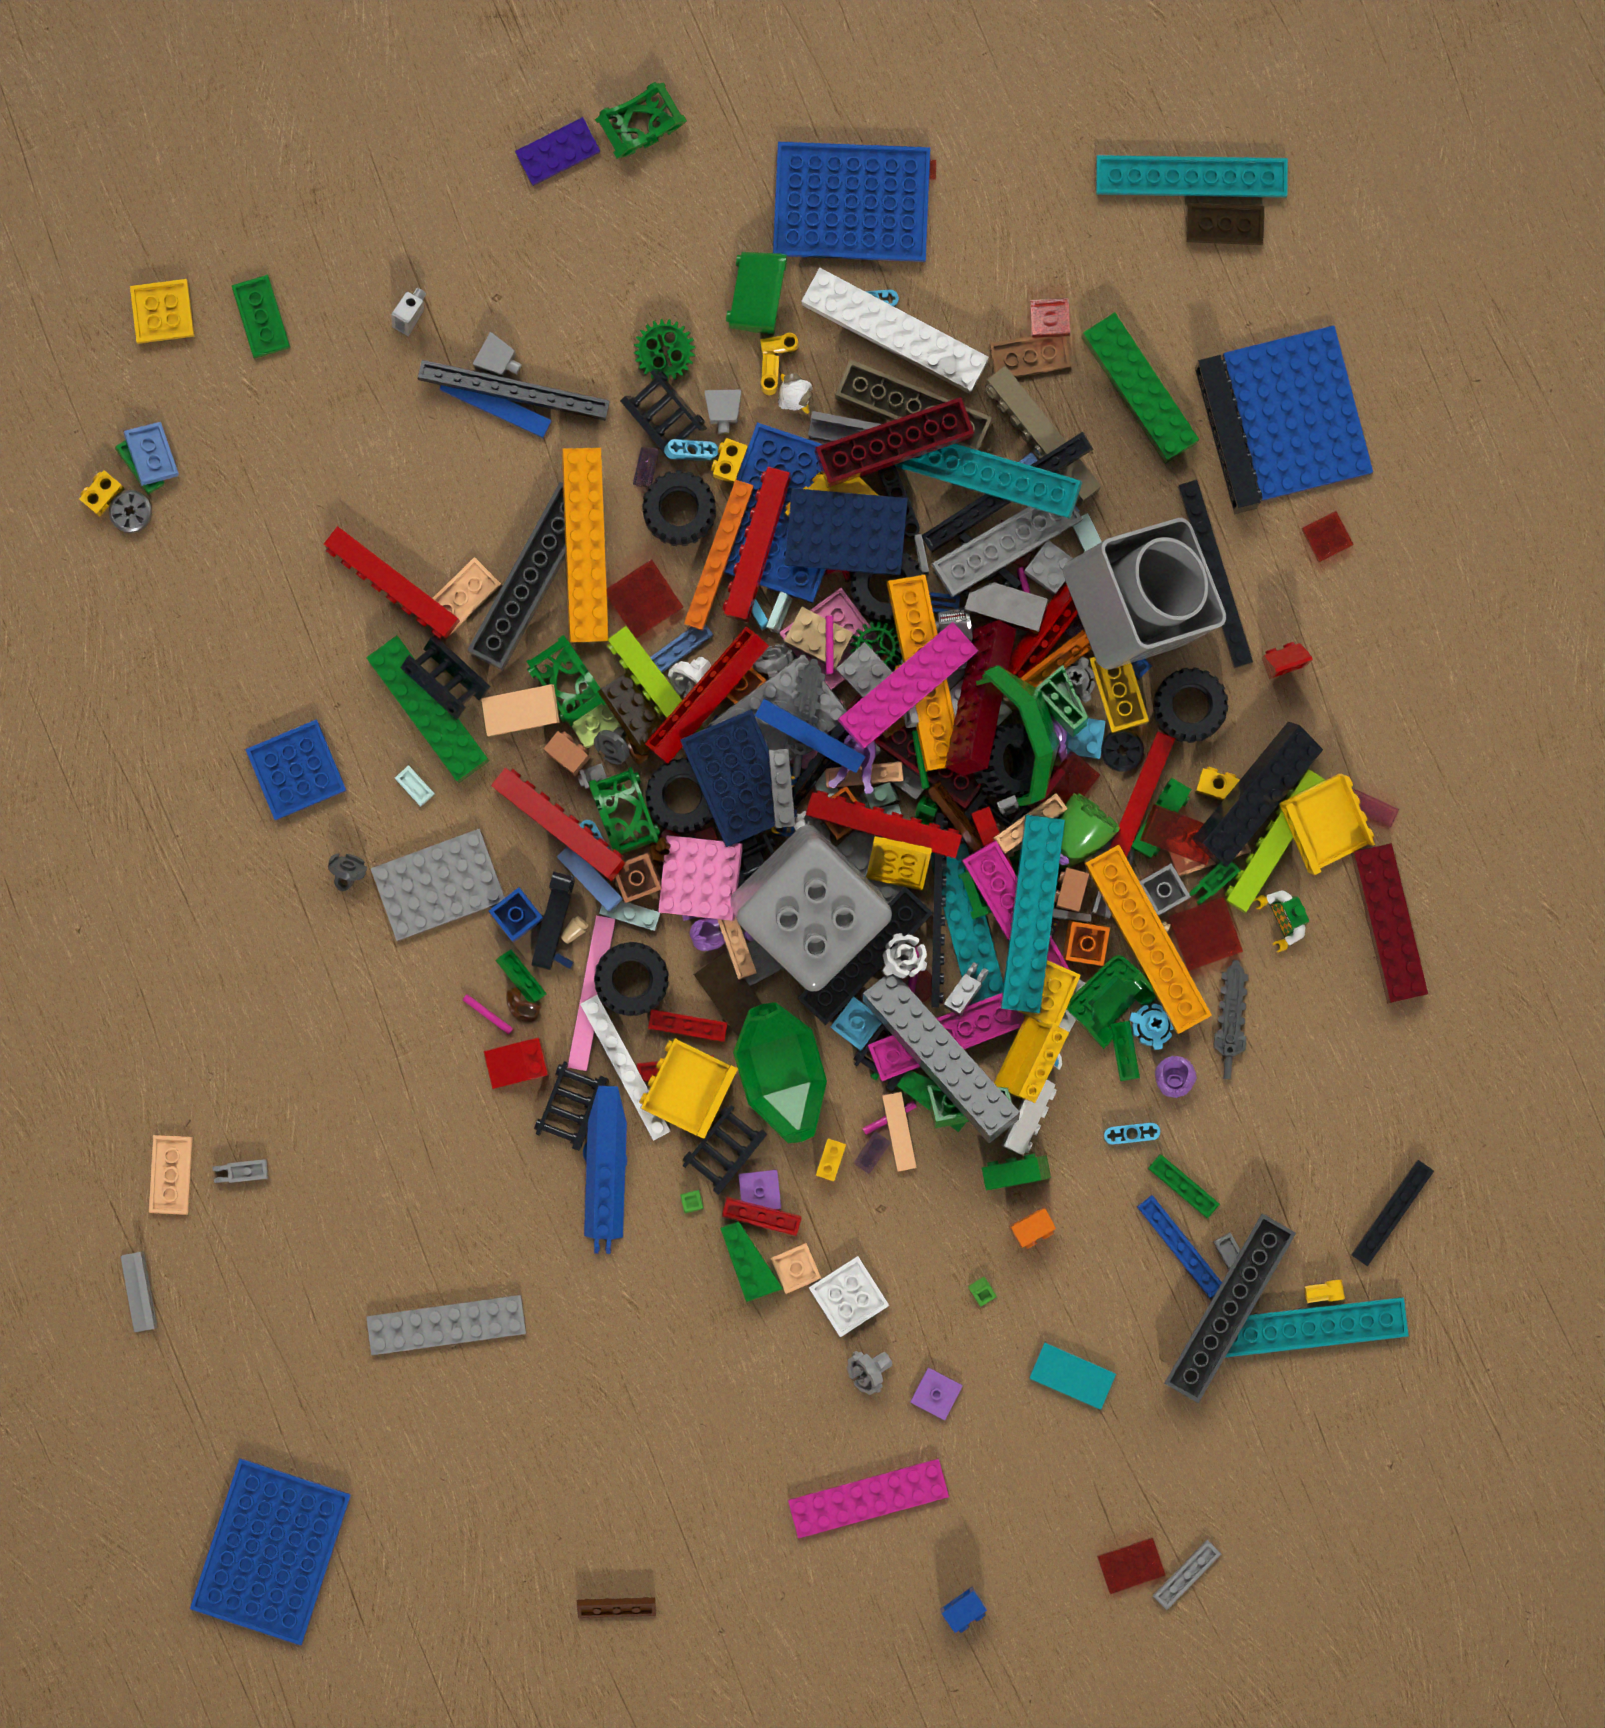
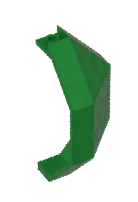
M999 665L989 667L987 671H984L985 674L982 675V679L976 681V684L992 682L1019 708L1035 754L1030 793L1017 798L1019 806L1029 805L1046 796L1059 747V740L1042 691Z
M776 1002L758 1005L748 1011L733 1051L748 1104L787 1143L803 1142L815 1136L827 1084V1078L813 1030Z

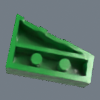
M1062 665L1036 688L1042 691L1050 715L1074 737L1087 726L1088 716L1079 697H1077L1071 680L1067 676L1064 665Z
M1035 1153L1024 1155L1022 1160H1017V1157L1005 1159L1006 1163L999 1164L998 1160L987 1162V1166L982 1167L986 1191L1051 1178L1047 1155L1036 1157Z

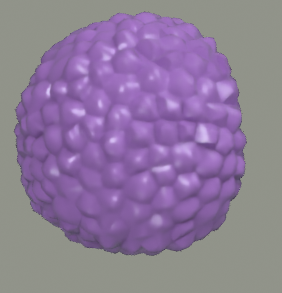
M1171 1056L1165 1058L1155 1069L1157 1086L1163 1095L1167 1097L1178 1098L1186 1095L1192 1089L1197 1079L1193 1065L1183 1057Z

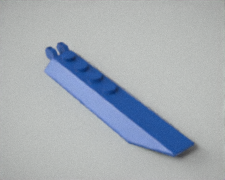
M598 1086L588 1120L584 1236L595 1239L594 1253L599 1254L600 1251L599 1239H607L605 1251L606 1254H611L612 1239L623 1238L627 1121L618 1086Z

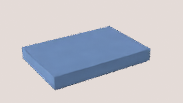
M161 422L124 431L123 434L141 486L179 475Z

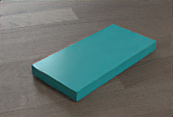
M1044 1342L1029 1379L1101 1410L1116 1373Z

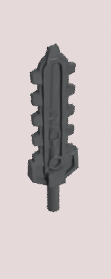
M811 659L810 663L804 667V670H799L798 677L802 678V682L796 687V691L800 692L799 698L794 700L797 712L792 713L812 726L818 723L819 717L815 716L816 709H820L821 703L817 702L818 695L823 694V689L820 688V681H825V674L822 673L817 659ZM786 734L785 745L795 754L792 776L800 777L803 755L814 751V749Z
M1233 960L1232 965L1221 976L1225 980V986L1220 989V993L1224 994V1001L1219 1002V1007L1223 1009V1015L1218 1016V1022L1222 1023V1030H1218L1217 1034L1215 1033L1213 1048L1225 1056L1223 1079L1230 1080L1233 1057L1246 1050V1036H1244V1032L1240 1031V1027L1242 1024H1245V1018L1241 1017L1242 1010H1246V1003L1242 1001L1243 996L1247 995L1248 989L1243 987L1244 982L1248 981L1249 975L1244 973L1239 960Z

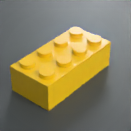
M1095 657L1089 658L1112 733L1148 723L1149 719L1132 663L1113 669H1104L1097 663Z

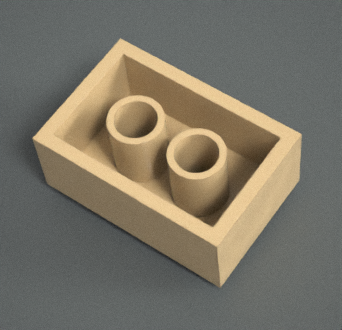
M801 607L784 640V644L826 665V619ZM833 623L834 669L836 670L852 639L853 632Z

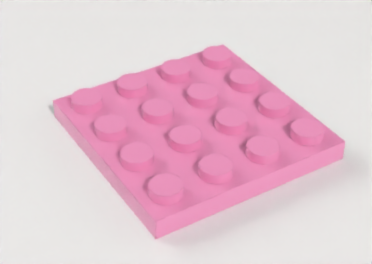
M839 588L810 610L823 618L829 615L833 616V623L853 632V635L858 637L860 635L856 630L860 629L863 632V624H866L868 629L870 628V625L842 588ZM793 623L779 632L784 640ZM874 632L866 635L864 639L875 640L878 636ZM880 639L878 643H875V646L874 644L871 645L873 647V652L881 650L879 648ZM849 643L838 666L851 655L850 650L856 649V647L850 646ZM792 648L793 653L797 657L803 654L798 650ZM805 655L809 661H811V659H813V658H811V657ZM818 661L822 673L825 674V682L831 690L845 681L835 669L834 674H826V665Z
M667 835L666 839L671 844V847L669 849L670 853L664 855L666 863L664 862L662 889L658 912L735 921V914L731 908L730 899L738 889L743 844L735 843L726 847L723 841Z

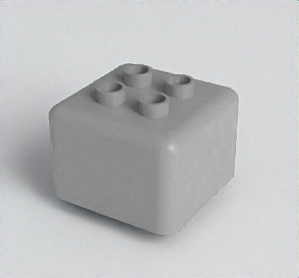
M1176 518L1108 538L1068 561L1063 568L1065 581L1096 661L1104 669L1117 668L1180 648L1221 627L1226 621V612L1191 524L1183 518Z
M810 825L797 829L733 893L730 899L731 908L739 925L809 991H819L829 983L890 922L892 917L891 908L881 892L815 827Z

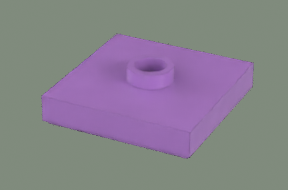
M777 1170L739 1174L741 1201L772 1209H781Z
M928 1367L910 1403L945 1420L963 1385Z

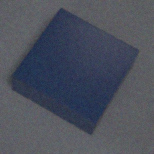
M556 953L553 960L569 969H572L574 966L573 961L559 953Z

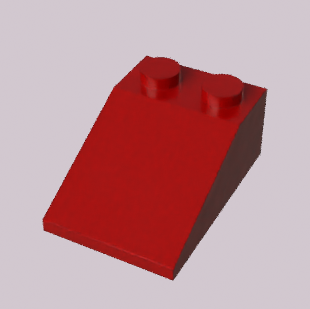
M1290 642L1283 645L1284 649L1277 651L1276 648L1265 651L1266 655L1262 657V661L1269 679L1306 667L1313 660L1312 656L1301 643L1295 644Z
M539 1037L484 1051L492 1089L549 1076L541 1038Z

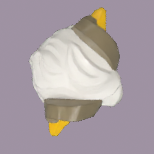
M796 373L789 375L781 374L783 383L779 391V407L793 411L802 409L808 414L810 412L808 402L812 396V384L803 380Z

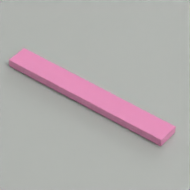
M596 915L580 1004L598 995L594 982L595 969L599 959L610 949L616 919ZM579 1004L567 1068L587 1071L594 1029Z

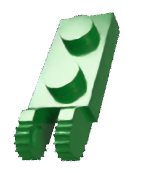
M1233 861L1228 867L1218 864L1199 881V884L1189 894L1190 896L1195 895L1200 888L1204 887L1207 893L1196 902L1200 905L1219 891L1241 870Z

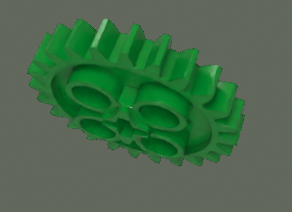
M661 319L659 325L655 321H653V327L647 324L646 332L640 330L643 336H636L640 343L634 344L636 348H639L638 351L634 352V355H639V358L635 361L642 362L639 369L646 368L645 375L653 370L663 371L667 375V381L669 382L670 376L677 380V373L684 376L682 370L689 371L686 365L687 363L693 364L690 357H695L696 355L691 353V350L696 349V347L690 345L694 339L687 338L691 333L689 331L683 332L685 330L684 325L678 328L679 323L677 321L674 325H671L670 319L667 321V324H664L663 319ZM669 333L675 334L676 337L672 343H667L665 340L666 335ZM659 334L662 336L665 347L670 348L667 353L672 366H668L665 355L660 353L662 346L658 339ZM650 340L657 341L658 345L654 350L648 349L647 344ZM675 351L682 353V358L679 361L672 359V354ZM657 358L664 359V365L661 368L654 366V361Z

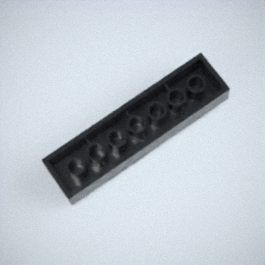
M1221 355L1198 360L1195 372L1235 515L1257 509L1263 497L1260 488L1257 489L1255 483L1258 479L1256 471L1251 468L1250 463L1253 462L1251 453L1246 450L1247 437L1240 428L1242 426V419L1240 414L1237 415L1236 413L1237 401L1235 396L1231 395L1232 382L1225 373L1227 371V364L1225 359L1222 360Z
M1287 722L1198 830L1192 840L1216 864L1228 867L1323 749L1300 725Z
M906 887L888 903L892 911L890 922L821 990L809 991L806 989L798 997V1000L825 1026L885 965L883 953L887 950L885 946L893 939V935L902 933L903 936L913 935L933 914Z

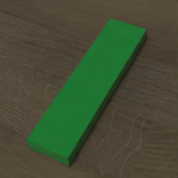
M1161 1154L1147 1168L1207 1219L1220 1205V1203Z

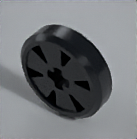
M1126 729L1108 734L1101 747V756L1104 763L1110 769L1117 772H1127L1134 769L1141 762L1144 754L1143 743L1139 736ZM1121 745L1123 748H1127L1125 756H1122L1121 753H1117V750H1119V746Z

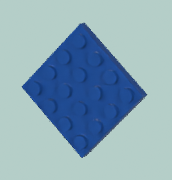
M317 719L245 749L275 821L347 791Z

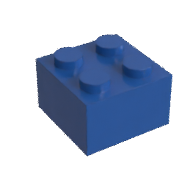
M520 887L489 910V913L512 942H516L544 919Z
M970 1587L940 1610L954 1633L958 1631L962 1633L970 1627V1622L973 1620L977 1622L986 1616L987 1608L974 1588Z

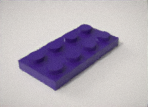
M582 117L516 150L515 153L529 181L534 186L600 153V149Z

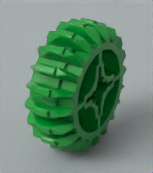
M879 621L877 627H874V623L870 622L869 629L866 624L862 626L863 632L857 629L856 632L860 636H852L857 642H850V646L856 647V649L850 650V654L860 647V643L863 644L864 642L873 650L871 645L874 644L875 646V643H878L880 639L879 648L881 650H877L874 653L887 656L888 658L883 662L894 667L895 662L892 659H900L895 654L899 653V648H896V646H900L899 641L895 642L898 639V635L892 636L895 629L892 628L888 632V624H885L884 628H880L881 622ZM870 633H880L875 640L864 639ZM885 636L891 642L892 652L887 650L882 644Z

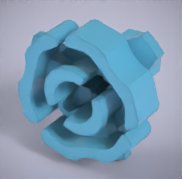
M1152 1004L1150 1009L1157 1010L1148 1011L1141 1016L1143 1011L1149 1009L1147 1005H1144L1136 1013H1131L1129 1020L1132 1022L1133 1036L1137 1037L1140 1035L1137 1030V1025L1139 1024L1142 1034L1152 1039V1041H1147L1140 1037L1139 1043L1153 1046L1154 1050L1162 1049L1163 1043L1170 1039L1172 1034L1169 1032L1163 1039L1161 1037L1167 1032L1168 1025L1169 1031L1174 1028L1161 1005ZM1154 1021H1155V1022H1156V1021L1158 1022L1157 1027H1156V1026H1155V1027H1152L1151 1024H1152Z

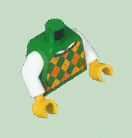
M1278 891L1268 894L1267 897L1260 895L1254 899V901L1258 900L1261 903L1256 909H1261L1269 902L1285 940L1281 939L1273 943V946L1280 945V949L1276 952L1285 951L1288 945H1292L1305 936V926L1309 923V918L1298 896H1291L1285 891Z

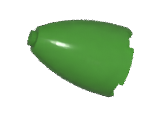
M1074 793L1065 804L1067 810L1057 818L1065 820L1061 854L1069 859L1068 865H1061L1059 863L1058 870L1060 871L1071 868L1090 858L1104 847L1120 829L1111 816L1106 818L1107 815L1099 809L1100 807L1081 794L1076 795Z

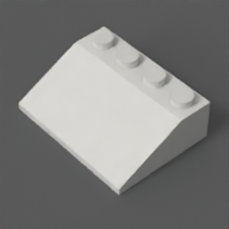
M1046 1080L1036 1103L1022 1099L1018 1108L1020 1112L1019 1120L1009 1127L1001 1146L1020 1155H1024L1025 1152L1029 1153L1033 1144L1030 1140L1032 1135H1037L1041 1127L1038 1122L1041 1117L1045 1118L1049 1107L1046 1105L1048 1100H1053L1057 1090L1054 1089L1056 1084Z

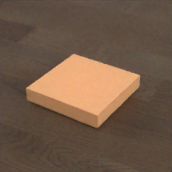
M807 1243L771 1258L786 1294L822 1279Z

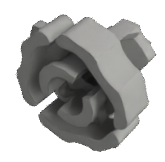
M781 644L775 645V648L769 646L763 655L752 665L753 669L757 670V672L767 673L770 679L798 658L796 655H793L792 648Z
M1081 657L1079 661L1076 660L1065 671L1073 684L1076 694L1079 695L1077 697H1079L1080 701L1082 700L1086 703L1092 699L1090 694L1095 687V682L1091 681L1089 689L1086 690L1089 678L1093 680L1095 675L1088 666L1089 660ZM1074 675L1078 679L1077 683L1076 680H1072V677Z
M855 1351L853 1356L848 1359L847 1371L851 1379L859 1375L860 1378L854 1381V1385L861 1392L871 1395L881 1391L883 1387L881 1384L883 1382L881 1373L892 1366V1360L885 1352L872 1359L868 1354L863 1355L862 1352Z

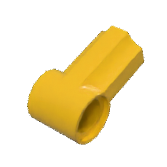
M793 333L760 339L763 355L785 352L793 353L799 347L797 336ZM789 338L795 340V344L792 347L785 345L786 340Z
M763 355L761 390L765 395H773L778 389L779 356ZM767 381H772L775 385L772 388H767L764 384Z
M1342 1279L1326 1281L1324 1284L1304 1286L1307 1303L1345 1299Z

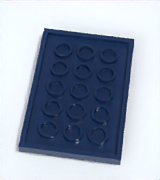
M792 488L785 566L901 576L908 498Z
M752 709L680 740L726 847L775 826L769 749ZM794 809V818H795V817H797V814H796L795 809Z

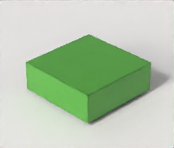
M699 1190L680 1194L685 1213L704 1209Z

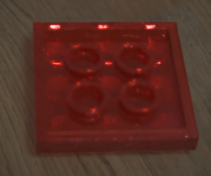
M652 559L606 589L608 599L636 639L684 608Z
M1224 897L1168 917L1188 971L1243 952Z

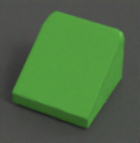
M985 1277L968 1286L980 1307L997 1297Z

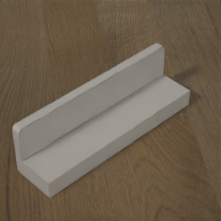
M812 411L808 436L835 441L881 424Z
M144 1251L122 1255L121 1262L134 1332L156 1329L158 1326Z

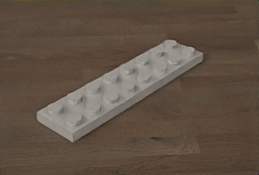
M1075 506L1070 519L1027 507L932 563V566L951 597H954L1044 544L1047 540L1078 524L1083 519Z
M521 1295L366 1316L371 1355L526 1334Z

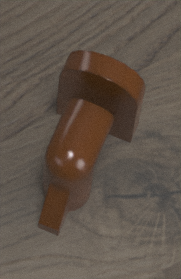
M661 837L656 845H651L649 848L651 861L654 862L655 867H659L660 864L664 865V862L666 863L664 855L670 853L671 844L667 842L665 837Z

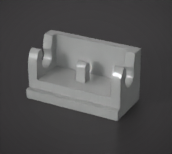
M902 765L904 781L892 783L911 798L917 800L924 791L921 786L920 777Z

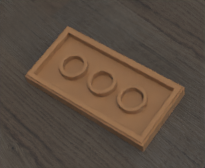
M1065 330L989 344L994 374L1005 365L1015 378L1071 369Z

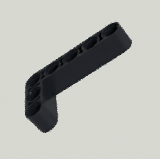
M895 465L878 470L887 496L892 497V491L897 489L902 492L900 498H908ZM887 472H892L895 478L888 481L884 478V475ZM872 473L860 476V478L870 475ZM908 498L907 508L909 509V514L906 515L904 536L908 539H914V536L920 532V526ZM914 525L917 530L915 533L910 534L906 531V527Z
M553 872L549 885L551 893L534 951L532 966L551 970L575 883L573 876Z

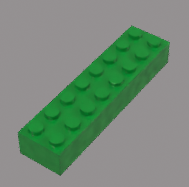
M1115 312L1083 332L1081 338L1165 464L1198 443V436Z
M396 635L367 656L366 659L454 779L460 783L490 760L459 718L456 720L400 668L407 656L410 655L414 660L415 658Z

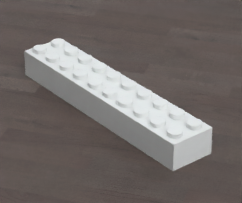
M822 268L818 269L801 301L802 306L971 394L989 360L988 356Z

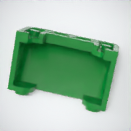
M742 252L741 255H737L736 266L739 268L731 311H727L726 322H729V328L774 336L782 283L785 275L784 271H786L787 255Z
M1117 955L1111 958L1071 997L1067 1010L1104 1049L1111 1043L1114 1037L1113 1031L1109 1028L1110 1024H1113L1135 1001L1141 1005H1148L1157 997L1152 985L1145 976L1126 958Z

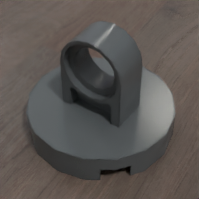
M617 727L613 732L609 730L600 731L594 738L595 749L597 752L601 750L605 755L603 758L608 762L617 765L621 764L629 757L630 752L625 741L626 732L622 727Z
M339 854L331 856L328 870L335 875V887L340 891H346L353 886L354 880L364 878L367 871V866H364L365 862L351 854H346V857H339ZM340 878L347 880L348 885H343Z

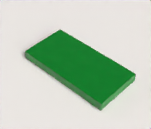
M269 275L231 285L253 358H259L291 348Z

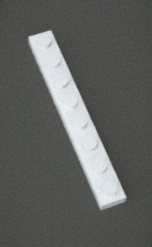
M596 995L581 1003V1007L653 1141L671 1132L665 1120L640 1109L642 1104H639L643 1093L647 1094L648 1088L599 996Z

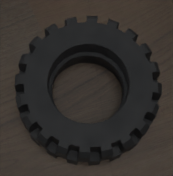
M676 470L675 473L669 471L662 477L658 476L653 484L650 483L648 486V491L643 497L642 510L645 523L655 538H659L661 542L669 543L671 546L677 547V545H682L683 547L688 546L692 542L694 544L698 542V539L704 538L707 535V531L713 526L716 516V505L713 492H711L709 485L701 477H696L692 472L688 471L687 473H683L682 470ZM677 491L689 493L697 503L695 518L690 523L682 526L671 525L663 518L661 513V505L664 498Z
M903 553L901 575L903 578L923 575L916 560H913L908 553ZM853 572L851 595L854 604L860 609V612L868 616L872 621L877 620L884 624L885 622L895 623L891 603L877 601L870 592L869 582L874 573Z
M1196 667L1176 670L1163 680L1155 693L1153 704L1155 720L1160 724L1159 727L1162 731L1164 730L1168 733V736L1176 738L1177 741H1187L1188 743L1203 741L1211 737L1226 719L1229 705H1227L1228 695L1225 694L1224 685L1219 683V679L1216 676L1210 675L1209 671H1202ZM1184 688H1197L1208 699V712L1199 722L1186 723L1180 720L1174 713L1173 699Z
M1015 723L997 725L988 768L974 772L977 783L981 784L980 787L992 797L1003 799L1014 795L1015 797H1022L1030 793L1035 754L1024 725ZM1006 746L1013 756V770L1010 776L1003 764V754Z
M672 759L669 763L660 765L652 773L650 780H648L646 790L648 809L654 820L667 830L676 833L697 831L704 825H707L713 817L702 791L699 805L696 809L686 814L672 811L665 802V790L675 779L688 778L699 786L688 759Z
M637 942L621 943L611 947L599 959L594 976L595 989L600 1000L612 1011L626 1016H638L650 1012L660 1004V1001L666 995L669 985V973L666 963L660 954L648 945ZM623 962H640L649 972L650 981L648 988L637 997L623 996L614 986V972Z

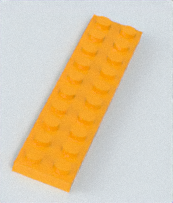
M563 448L562 472L569 642L608 641L601 448Z
M925 575L887 582L903 663L938 635ZM947 678L915 705L919 719L916 727L926 771L946 768V756L949 751L950 737L953 732L955 719Z
M1120 845L1084 863L1148 982L1152 985L1153 991L1176 1033L1180 1034L1212 1016Z

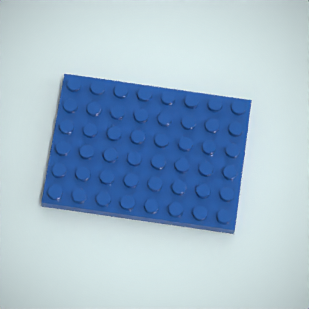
M778 142L773 253L785 254L787 257L926 262L930 147Z
M1335 325L1223 353V358L1227 364L1228 377L1232 382L1233 396H1235L1237 401L1238 415L1240 414L1242 419L1241 427L1247 437L1248 452L1250 451L1252 456V469L1257 474V488H1260L1263 499L1261 501L1373 473Z
M757 422L736 479L754 485V490L724 571L725 574L734 577L736 575L733 574L734 567L741 558L739 550L746 541L744 534L746 527L750 526L752 521L750 513L757 504L755 496L757 490H761L763 484L761 482L763 471L766 472L767 467L790 472L792 476L760 585L814 603L826 569L785 566L789 517L785 515V507L791 502L792 488L803 489L805 486L809 488L814 483L812 479L819 472L822 474L814 451L816 447L823 444Z
M239 1458L190 1609L302 1645L351 1494Z

